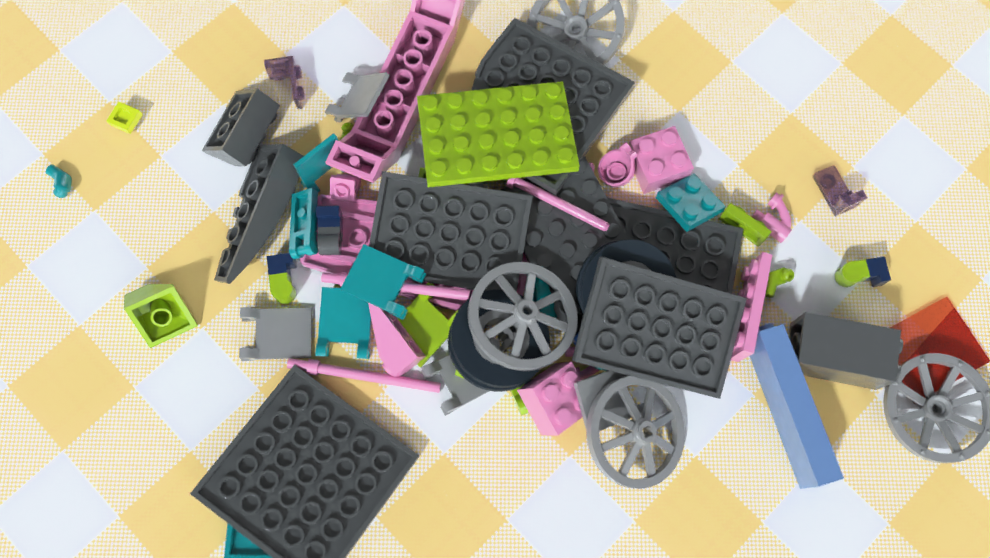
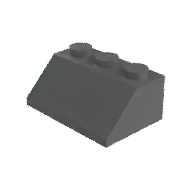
M258 88L235 91L201 151L233 166H247L253 161L257 146L264 141L267 128L277 118V110L280 105Z

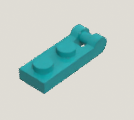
M313 188L292 194L289 253L295 260L303 258L305 254L311 256L318 253V243L316 242L318 191Z

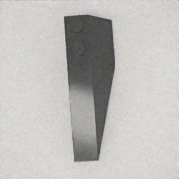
M284 144L258 146L238 195L242 197L240 208L236 207L234 209L233 217L237 219L235 226L228 230L226 239L229 247L222 251L214 281L231 284L263 247L278 224L292 198V194L296 191L295 186L299 175L293 164L303 157L302 154Z

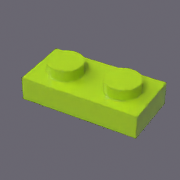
M732 203L728 205L718 218L726 225L743 228L742 236L758 247L772 232L763 222L755 220L746 214L743 208Z

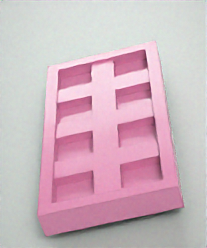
M762 252L757 258L752 259L748 266L743 268L741 280L744 281L743 289L739 290L737 296L747 298L731 357L732 361L740 362L755 351L772 254Z

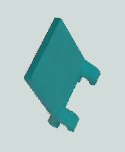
M334 133L293 164L304 188H313L318 193L320 192L315 181L332 168L326 165L325 162L335 141H338Z
M363 244L340 290L404 320L408 310H406V307L395 303V300L407 277L423 283L427 274L417 266L407 264Z
M322 287L315 356L329 357V342L358 344L357 358L369 359L371 315L368 303L341 291L340 288Z

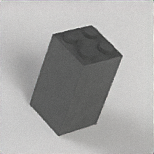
M804 312L790 323L789 339L804 376L873 390L895 383L900 377L901 366L898 364L899 354L903 349V340L900 339L901 330L810 312Z

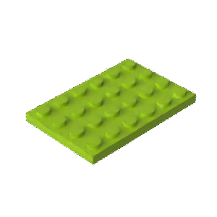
M563 81L417 96L428 187L579 171V160Z

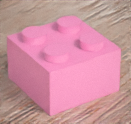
M675 126L630 140L629 142L630 148L637 153L634 173L643 194L672 185L689 176L694 169Z
M572 361L553 364L517 389L541 435L558 436L582 418L574 383L580 381L581 378Z

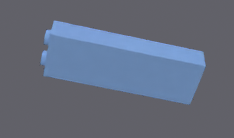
M768 323L760 326L755 351L750 355V359L799 488L820 487L844 479L784 324L774 326L773 323Z

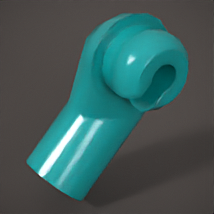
M54 164L49 165L45 173L54 179L53 194L58 198L67 197L68 192L71 190V176Z

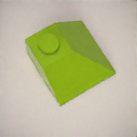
M147 284L124 295V310L149 348L198 326L173 284Z

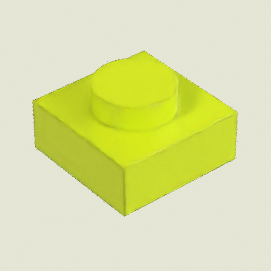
M118 101L106 122L110 126L131 134L143 114L140 110Z

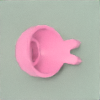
M624 142L619 147L620 149L611 150L606 153L599 162V177L606 185L611 187L624 186L634 177L637 153L630 148L627 142Z

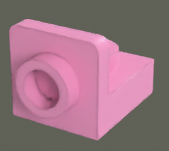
M350 174L331 175L330 198L355 201L361 187V178Z

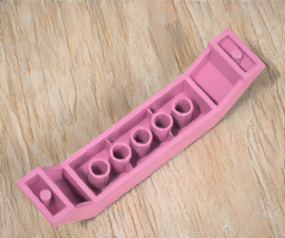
M412 0L410 11L380 73L387 72L390 75L369 116L358 117L351 132L340 141H335L325 162L326 165L374 183L382 176V171L386 172L400 159L419 118L417 96L430 94L455 41L465 0Z

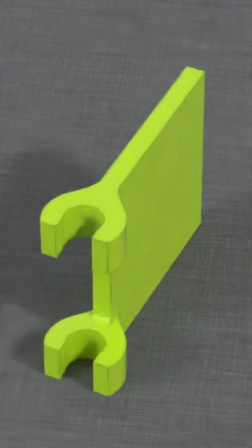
M428 282V283L426 284V285L435 286L433 283H430V282ZM419 294L406 308L408 312L404 320L397 319L426 356L417 364L421 368L448 339L450 326L458 310L448 319L430 302V299L434 296Z

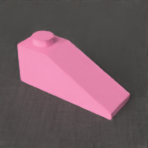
M368 303L378 354L383 361L382 366L388 374L394 377L404 376L426 356L397 317Z

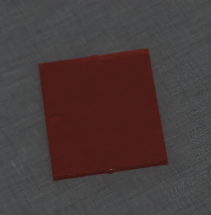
M948 297L937 301L890 327L901 330L900 339L903 340V349L899 354L898 364L900 365L911 358L929 353L954 356L968 363L975 370L990 362L971 333L970 328L967 327ZM927 364L935 393L941 387L951 368L940 364ZM915 367L903 378L901 383L925 398L918 367ZM959 373L955 381L964 376L961 373Z

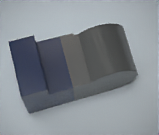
M316 206L319 255H341L343 214L340 207Z

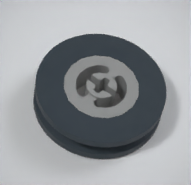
M639 240L611 241L595 249L582 264L576 282L577 301L584 315L599 257L674 278L677 277L669 259L655 246Z
M503 290L484 291L481 299L514 305ZM468 299L458 310L448 333V350L455 368L468 382L487 391L504 392L523 386L540 369L531 371L510 369L494 362L485 355L476 344L469 328L468 304L470 299ZM479 308V320L482 330L489 326L497 325L510 317V313ZM523 309L524 314L529 315V312ZM536 321L550 348L548 326ZM510 326L498 334V339H494L496 337L494 336L489 341L504 353L509 346H513L517 326ZM529 327L526 328L519 359L543 357Z

